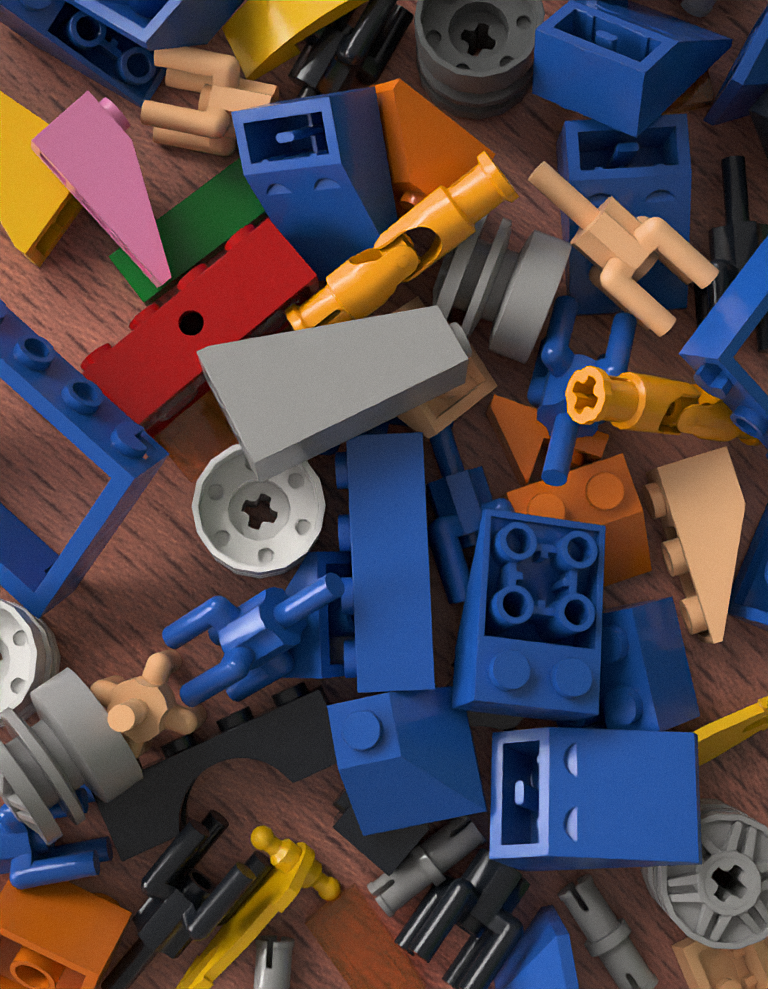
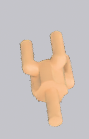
M187 46L154 50V65L167 68L165 75L167 87L201 93L198 110L145 100L142 105L140 119L141 124L154 127V143L219 156H229L234 152L237 140L231 112L278 102L279 87L240 77L239 61L232 55Z
M545 161L529 176L528 181L579 226L570 244L593 264L589 271L590 281L625 313L632 314L637 319V324L645 331L651 329L657 336L661 337L676 322V317L637 283L653 267L657 259L684 284L688 285L693 281L701 289L706 288L718 275L719 270L662 218L635 217L613 196L596 208Z
M169 649L152 654L147 660L142 676L125 680L122 676L113 675L94 682L90 687L91 692L100 704L107 707L106 712L108 713L107 720L109 726L114 731L121 732L136 759L151 748L153 744L152 738L165 729L187 735L195 731L206 721L207 713L202 705L184 707L177 704L174 692L167 684L170 674L176 672L182 664L181 656L175 650Z

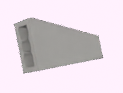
M438 305L211 345L197 351L203 374L259 483L464 384L468 358L472 357V350L461 326L457 322L448 324Z

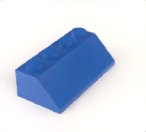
M423 432L358 435L346 441L347 452H335L337 490L348 489L349 514L338 515L340 552H351L352 577H341L345 587V592L341 596L342 614L354 615L355 640H344L345 678H357L358 693L435 690Z

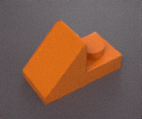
M494 394L487 407L486 416L519 485L523 487L528 484L541 445L548 447L551 436L547 428L537 421V409ZM596 431L593 436L577 438L570 466L579 468L583 466L584 460L594 463L601 459L609 434Z

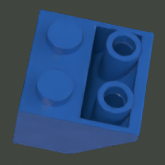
M673 596L603 609L599 715L574 722L557 721V726L562 728L665 731L700 717Z

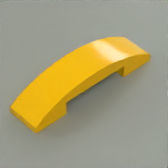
M248 0L229 19L222 30L236 59L239 61L246 79L254 81L300 54L298 42L369 0Z

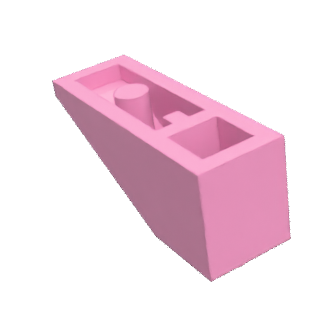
M87 91L31 140V149L158 288L172 276L132 139L125 132L130 127V123L117 106L107 97L98 102Z

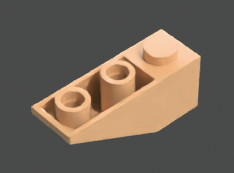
M727 446L646 472L649 483L643 485L642 488L647 509L653 519H661L667 541L661 543L662 556L667 570L672 577L679 575L686 598L679 601V606L684 624L691 635L698 634L700 642L712 644L722 642L724 637L746 506Z

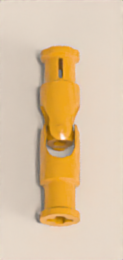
M484 150L477 156L478 164L448 188L440 185L384 231L375 242L373 248L366 249L350 257L326 277L327 285L302 305H290L285 310L288 321L294 330H301L368 317L387 301L395 292L399 283L402 281L408 282L416 278L420 273L456 248L476 232L475 224L505 200L513 203L519 198L518 193ZM417 227H426L434 231L436 237L430 249L420 257L414 248L411 237L405 234V231Z
M586 366L573 373L565 391L567 413L573 421L579 424L591 425L603 420L610 421L613 426L622 430L681 435L683 432L693 434L702 440L727 442L734 438H739L741 442L749 446H759L762 444L758 438L746 434L731 421L730 416L733 412L721 399L708 394L697 384L633 372L611 376L599 367Z

